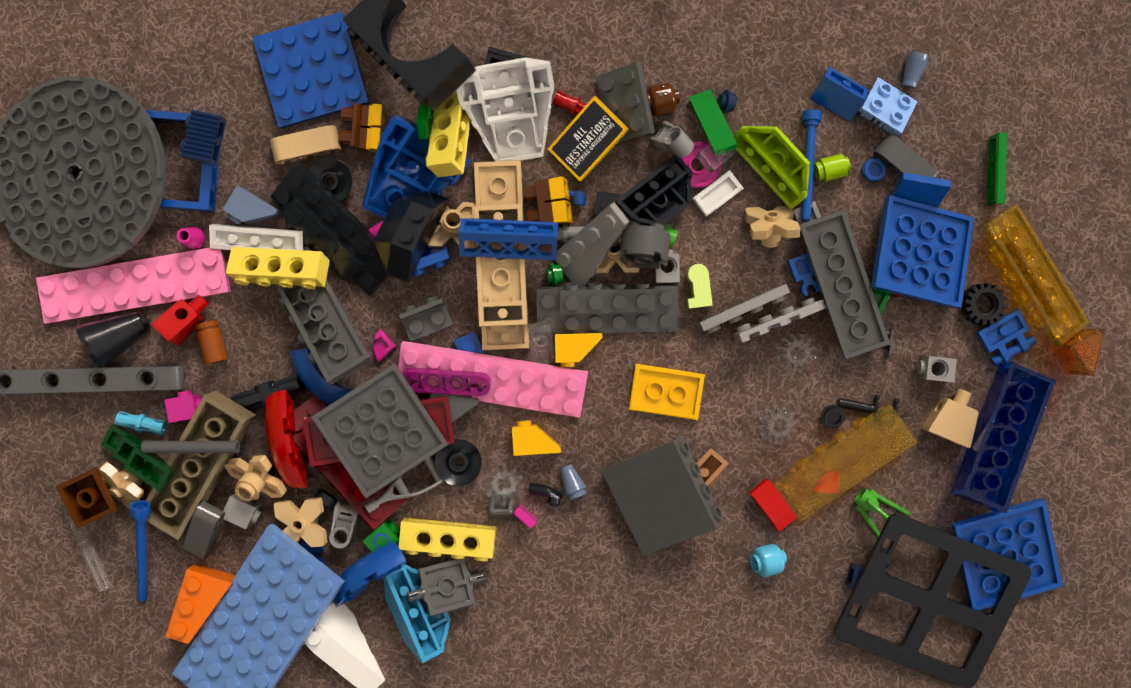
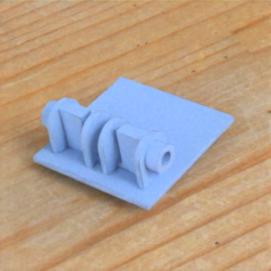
M878 77L868 97L858 111L861 113L860 116H864L868 120L874 117L873 124L879 120L878 127L883 125L882 128L890 134L898 135L899 133L902 134L917 101Z

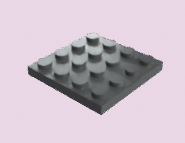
M396 363L311 417L365 498L448 445V442Z

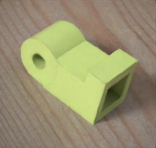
M695 264L686 272V278L691 284L692 299H686L687 309L713 306L708 269L702 264Z

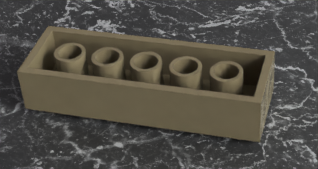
M213 391L203 396L179 441H239L241 443L256 414L218 391ZM172 453L167 464L173 469V472L163 491L159 492L152 488L146 499L151 507V514L146 521L177 540L187 535L195 510L202 501L208 502L226 470L224 465L229 459H232L235 453Z

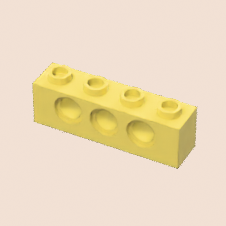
M455 91L433 113L426 166L437 177L461 175L464 173L471 119L459 104L457 92Z
M231 247L226 274L239 285L256 283L260 286L269 287L271 284H278L285 288H292L293 285H297L306 289H315L316 287H325L330 260L321 251Z
M404 518L401 521L399 548L404 550L405 554L416 555L418 552H428V556L432 557L450 554L451 558L464 559L465 556H471L477 561H488V558L493 559L497 526ZM427 533L430 536V542H421L419 534ZM450 535L454 543L452 545L444 544L442 536ZM468 537L475 538L477 546H467L465 539Z

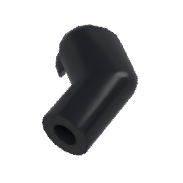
M530 483L529 494L549 497L547 503L551 506L560 505L562 495L559 491L548 485Z

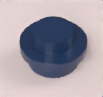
M724 90L718 96L717 103L723 114L734 111L737 96L731 90Z

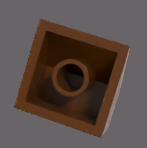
M97 467L56 486L76 529L118 510Z

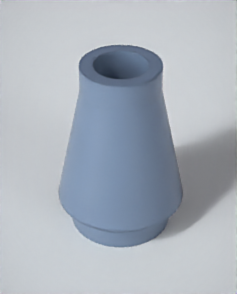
M910 51L909 56L905 60L903 86L917 87V83L929 64V61H927L929 55Z
M572 464L559 469L562 475L565 496H568L570 501L587 494L585 490L587 486Z

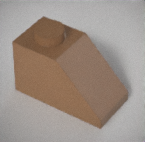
M711 448L697 462L701 469L703 481L710 489L713 488L729 465L725 459Z

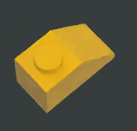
M602 333L555 334L556 363H560L561 367H575L574 362H580L602 339Z
M531 420L517 421V425L512 426L514 456L561 453V446L539 426L531 424Z

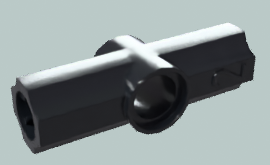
M296 374L278 381L273 380L254 386V389L235 394L230 398L247 410L253 411L258 408L264 409L267 397L274 392L287 390L292 398L305 393V387Z

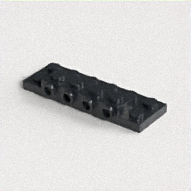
M301 162L295 163L270 196L284 210L282 215L286 218L285 224L292 230L303 231V242L307 246L321 251L330 260L329 263L336 269L335 274L340 279L347 280L348 282L354 280L369 296L372 295L389 277L373 241L375 236Z

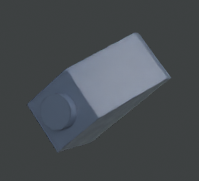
M238 185L222 209L229 213L227 218L239 225L241 222L252 224L281 217L283 214L282 211Z

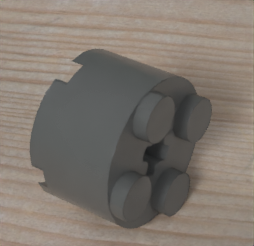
M629 222L623 230L619 260L626 265L627 261L634 262L633 267L641 269H658L662 263L665 267L668 264L671 235L664 230L665 226L659 223L641 226L639 223Z

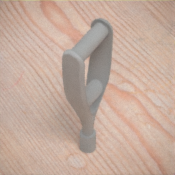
M432 456L425 459L424 463L436 481L434 484L410 494L401 476L391 482L383 495L364 505L366 511L371 513L379 508L380 504L387 501L420 495L444 482L437 474L435 461ZM394 486L400 495H394L392 493Z

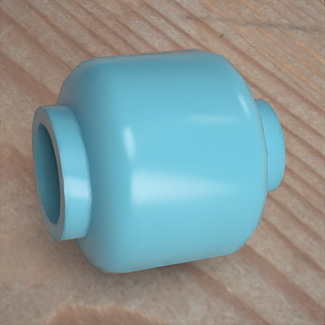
M775 544L757 547L750 556V564L753 571L762 577L782 573L785 563H787L786 553Z

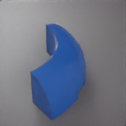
M309 349L290 351L291 361L299 379L322 402L331 405L354 390V388L345 387L336 382L332 385L328 384L319 366L314 365L310 360L308 353L311 351Z
M394 541L370 552L340 574L339 577L345 583L333 599L336 608L357 598L367 589L366 586L371 579L373 582L379 581L405 566L406 560Z

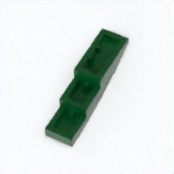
M111 424L101 445L113 453L112 457L124 464V469L159 492H162L173 469L158 454L142 453V441L122 427Z

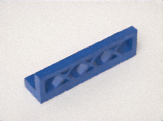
M461 218L459 227V256L556 260L558 223ZM465 241H475L479 246L476 248H465ZM499 242L503 247L499 250L492 249L489 244ZM516 243H524L528 248L524 251H519L513 246ZM541 244H551L552 252H542L537 247Z

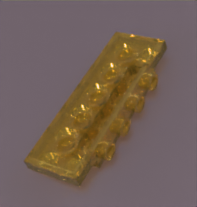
M1018 204L1010 206L981 226L992 244L987 249L990 254L988 257L992 265L998 267L1002 274L1001 281L1006 286H1009L1014 293L1013 300L1025 311V320L1029 325L1034 326L1035 329L1042 327L1054 347L1063 345L1090 323Z
M887 403L867 418H859L853 423L854 427L847 432L843 430L833 437L834 441L828 445L822 444L813 451L815 454L809 458H801L794 464L795 467L773 482L775 488L788 503L800 522L917 443V440L891 404Z

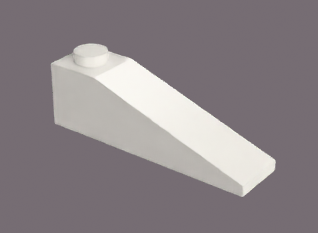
M332 602L305 641V644L315 655L357 688H378L385 681L377 661L369 649L367 640L360 630L354 613L345 604L336 608L334 602Z

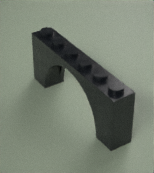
M362 0L342 19L349 27L346 31L355 41L361 40L359 44L368 54L373 51L372 57L382 67L386 64L388 66L386 68L387 72L395 80L399 77L401 79L399 83L409 94L414 91L416 94L413 97L421 106L424 107L427 104L435 111L476 71L468 57L454 44L436 56L425 60L404 61L393 57L389 45L390 34L398 16L407 6L403 0Z

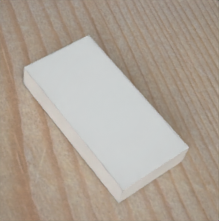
M729 170L693 197L692 200L704 216L707 217L744 188Z

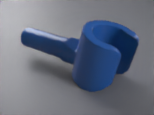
M569 191V197H573V205H586V195L583 192Z

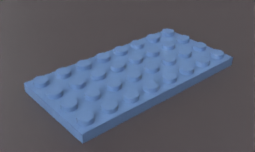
M268 525L234 577L232 585L213 610L172 674L188 688H275L345 581L276 525Z

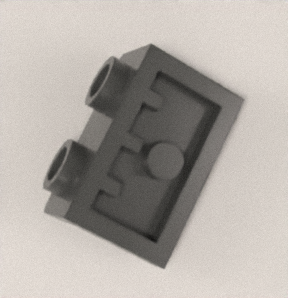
M437 296L424 300L425 305L416 308V305H411L402 309L403 314L398 315V317L403 322L410 342L454 325L443 298L438 299Z

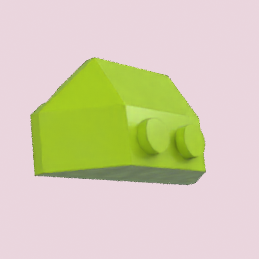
M742 126L733 135L737 142L736 150L790 209H793L807 197L810 162L778 127Z

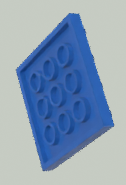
M343 12L252 37L280 129L341 112V108L353 107L354 103L361 105L370 103L351 36L346 31L348 26L342 20L345 17Z
M892 195L885 197L871 288L953 309L962 308L974 217Z
M1043 498L951 523L953 535L1022 562L1030 567L1032 575L1020 598L1063 586L1047 503ZM965 560L961 565V571L969 607L977 610L993 607L1008 576L973 561Z

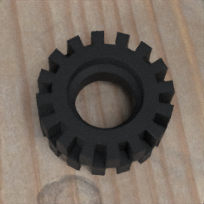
M980 283L970 286V289L964 291L962 315H966V320L971 321L975 325L995 324L994 322H999L1001 320L1000 316H1005L1006 314L1003 310L1008 309V305L1004 304V301L1008 299L1007 296H1002L1005 293L1003 289L998 290L999 286L992 285V283ZM981 295L987 296L991 301V308L986 313H981L976 309V300Z

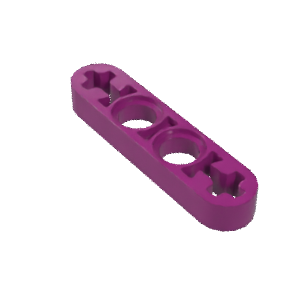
M406 368L402 371L405 378L407 375H410L411 379L415 380L409 385L414 392L484 396L489 392L492 383L491 378L482 372ZM421 376H423L422 386L419 385L421 381H418ZM435 376L439 379L440 384L436 387L430 386L427 383V378ZM455 377L460 378L463 381V386L454 388L450 380ZM468 378L471 379V380H470V384H471V385H470L469 389L466 388V387H467V384H468ZM478 380H482V383L486 384L483 386V389H479V386L476 384Z

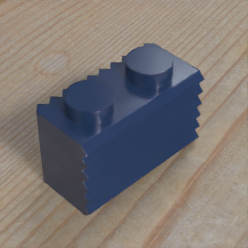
M191 110V115H188L185 121L187 134L180 144L181 156L189 161L217 166L227 120L219 115Z

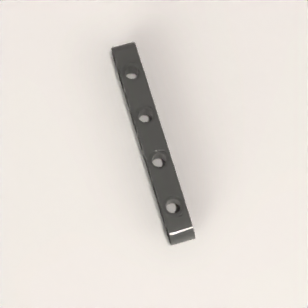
M184 366L0 370V394L185 389ZM148 373H151L153 376L151 384L147 381ZM102 374L106 378V382L104 385L100 381V377ZM55 375L58 377L57 386L54 383ZM8 377L11 379L10 386L7 384Z

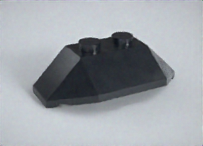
M673 156L614 202L634 222L645 226H650L652 223L666 225L690 205L692 170L681 158Z
M425 191L394 199L373 240L387 275L407 283L410 282L449 203L448 198Z

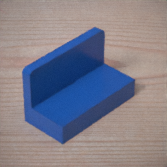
M828 67L821 82L811 95V99L847 121H851L865 102L869 90Z

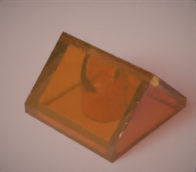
M1076 329L1050 346L1067 374L1095 376L1105 329Z

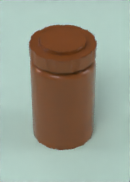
M218 320L206 321L195 325V330L198 331L197 338L204 365L228 360L221 328L218 327L220 325Z

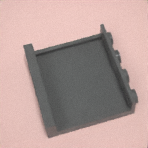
M678 435L670 442L618 463L616 461L602 470L603 476L643 556L716 530L723 521L722 511L719 506L715 505L711 489L704 483L701 469L694 462L690 454V447L681 435Z

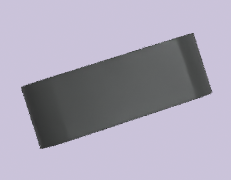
M888 134L873 151L874 157L878 156L883 160L888 169L900 175L899 178L903 172L933 178L941 177L936 169L893 134Z
M202 501L192 516L183 550L204 561L210 554L211 546H214L225 512L206 501Z

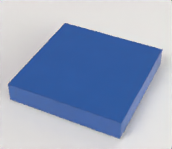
M903 172L890 195L938 208L951 188V181Z

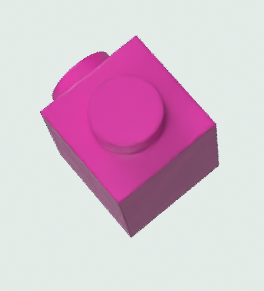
M190 390L178 392L177 398L164 400L168 423L191 419L202 400L200 394L192 395Z

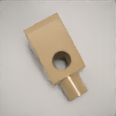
M958 389L953 400L941 397L921 429L960 446L970 448L979 414L977 410L967 406L972 393Z

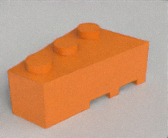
M197 563L187 568L165 637L186 644L195 639L213 610L232 585L235 575Z

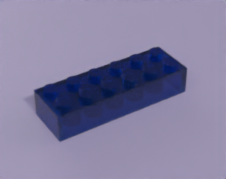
M1014 362L999 364L977 421L971 447L966 450L950 492L951 494L990 511L1007 513L1056 380Z

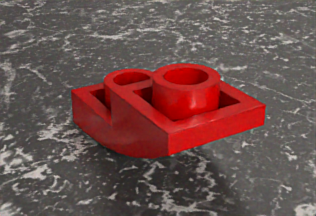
M767 478L749 492L758 508L765 513L774 529L778 532H781L797 518L788 503Z

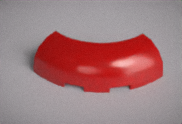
M287 390L277 391L269 395L265 401V427L270 454L280 478L287 486L307 488L308 467L305 464L299 446H295L294 437L291 432L296 430L294 402Z

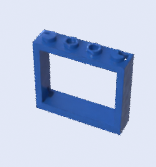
M145 110L152 120L185 122L187 116L191 115V113ZM219 157L217 166L203 163L201 165L199 202L162 199L160 208L215 212Z

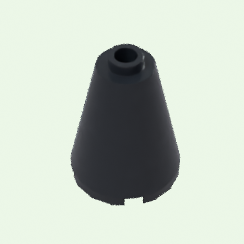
M138 312L81 324L76 327V331L81 343H85L87 347L86 352L98 368H102L149 332L148 327L151 325L145 314L140 315Z

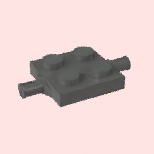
M455 559L418 569L420 589L407 592L406 595L407 597L412 596L407 598L408 602L422 598L426 605L428 617L476 604L473 595V584L485 582L486 577L479 578L485 576L484 572L470 575L466 568L465 560Z

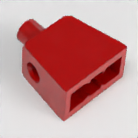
M199 294L190 303L180 299L151 325L169 342L180 346L193 333L195 325L205 320L199 313L209 303Z

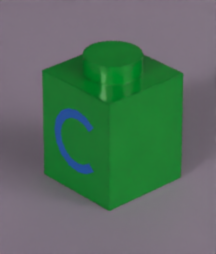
M386 519L362 542L371 552L391 541L396 543L399 541L400 527L394 521L389 522Z

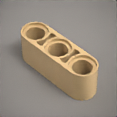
M334 125L270 139L275 164H284V161L289 160L295 162L307 159V156L313 155L317 157L330 154L329 151L336 150V152L342 150L337 126Z

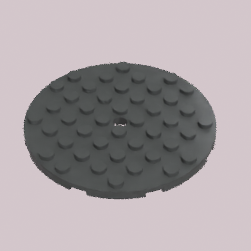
M81 76L61 77L42 83L30 90V95L20 103L16 102L0 124V222L5 224L11 233L10 237L19 247L38 260L48 264L70 268H88L108 263L122 256L140 241L159 211L166 180V161L161 138L155 124L145 109L131 95L115 85L99 79ZM78 167L82 171L79 172V176L75 179L73 171Z

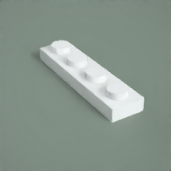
M222 224L209 225L211 249L231 250V247L303 250V231Z

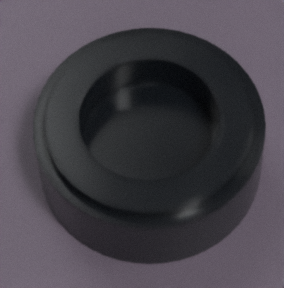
M318 489L314 495L315 498L321 497L323 504L331 509H334L338 501L336 497L324 489Z

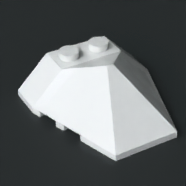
M525 57L475 67L476 71L456 92L459 104L471 119L472 125L479 132L482 141L495 162L522 161L543 157L554 92L550 61Z

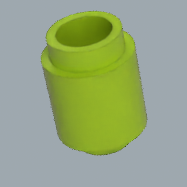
M842 153L819 159L818 162L814 163L815 178L817 181L823 180V182L846 177L851 169L848 157H844Z

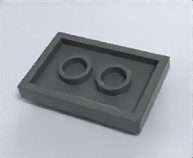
M635 62L596 76L601 102L629 128L628 132L616 145L655 133L641 63Z

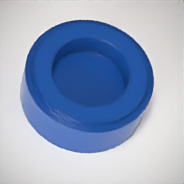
M878 158L867 160L861 168L863 178L869 182L881 180L886 174L885 163Z

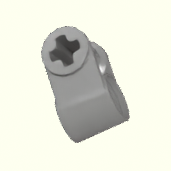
M665 120L661 123L662 127L657 134L649 139L661 151L668 152L678 158L686 157L694 148L693 141L680 127L672 125Z
M339 500L334 509L329 540L334 547L344 548L353 541L360 516L350 505L343 504ZM339 530L347 534L346 542L338 539L337 533Z

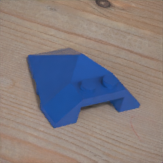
M393 116L380 136L362 207L385 218L394 199L425 191L441 195L440 192L449 184L453 185L462 174L437 177L426 166V156L428 155L430 144L429 138L428 140L419 139L417 123L406 117ZM468 157L465 158L464 171L471 163Z

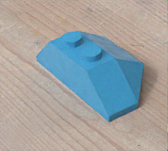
M405 564L404 567L383 578L385 599L404 643L421 663H424L444 652V644L451 619L447 612L428 617L426 605L422 598L408 602L407 598L412 596L407 597L406 593L420 589V580L417 570Z

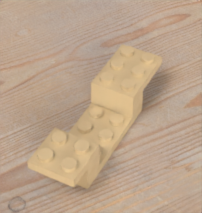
M521 161L475 162L476 206H474V219L524 221ZM499 242L489 244L492 249L499 250L503 247ZM516 243L513 246L516 250L524 251V243ZM476 257L479 327H481L482 350L529 348L525 259Z

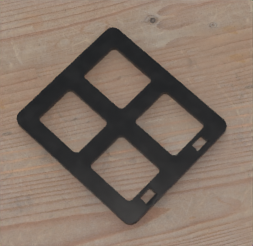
M893 513L887 518L834 627V634L842 642L962 688H972L981 675L1031 578L1032 571L1030 567L1022 562L903 514ZM902 535H908L946 551V555L930 587L927 589L884 573V569ZM888 538L892 541L885 552L881 548L885 539ZM965 560L973 561L1008 576L989 613H984L946 597ZM875 591L883 592L919 607L903 641L899 644L857 628V624ZM854 603H857L860 606L855 616L850 615L849 613ZM938 615L980 631L962 667H956L919 652V648L935 617Z

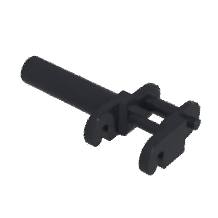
M875 395L873 404L839 398L837 406L866 413L874 412V417H871L873 425L879 422L886 424L887 428H890L894 424L893 416L897 417L899 407L896 405L899 403V399H894L892 410L889 411L879 408L877 400L880 399V395ZM879 412L888 414V418H879Z

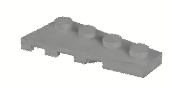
M615 202L612 203L557 251L555 262L560 265L562 271L572 283H578L579 286H587L591 277L598 270L597 268L600 263L606 258L608 251L616 243L629 223V220Z
M815 297L802 301V306L794 309L792 305L779 310L781 315L772 318L771 314L759 318V323L750 326L749 323L738 326L736 327L737 332L733 333L732 336L735 343L746 342L750 340L749 337L763 335L769 332L771 328L782 327L791 323V320H798L825 309V302L823 299L815 300Z

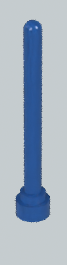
M813 109L802 112V123L806 127L805 158L810 162L807 197L802 201L801 219L805 223L811 220L816 128L821 123L822 115L821 111Z
M145 500L134 501L130 504V516L135 521L137 592L140 602H145L148 598L146 520L151 514L150 503Z

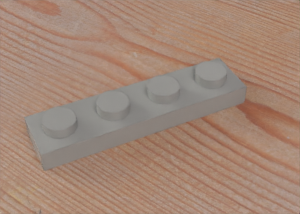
M787 284L780 285L697 324L701 332L707 330L708 334L721 329V323L729 321V324L743 319L741 314L748 311L754 314L763 310V304L771 301L772 305L785 300L784 295L790 293Z

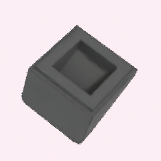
M491 491L490 519L513 520L514 492Z

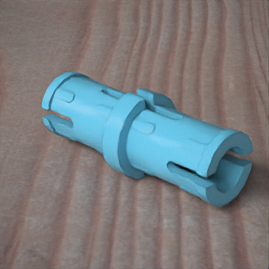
M119 411L115 418V425L135 429L139 433L150 432L163 436L166 431L167 421L152 419L145 414L134 415Z

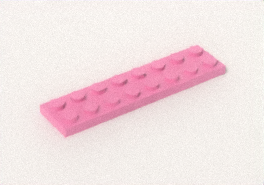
M211 248L36 278L44 324L177 302L180 299L189 300L194 299L198 294L206 297L231 292L229 278L226 274L227 267L224 250Z
M402 341L398 365L401 372L406 368L486 373L492 382L490 390L486 395L460 396L479 398L481 402L579 418L581 416L588 371L407 341ZM407 375L406 380H408L409 384H412L415 380H412L411 376ZM421 376L420 379L418 380V381H421L420 384H419V385H421V386H422L423 376ZM435 376L427 378V383L430 386L436 387L440 384L439 379ZM455 377L450 380L454 388L463 386V381L460 378ZM468 378V384H467V387H466V388H468V389H469V387H470V385H471V384H470V380H471V379H469V378ZM478 380L476 383L479 389H483V386L486 385L482 383V380Z

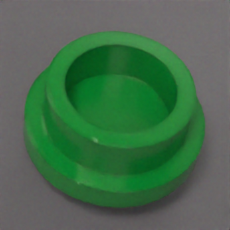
M550 263L548 264V269H545L546 281L551 283L553 287L563 282V273L559 264L554 265Z

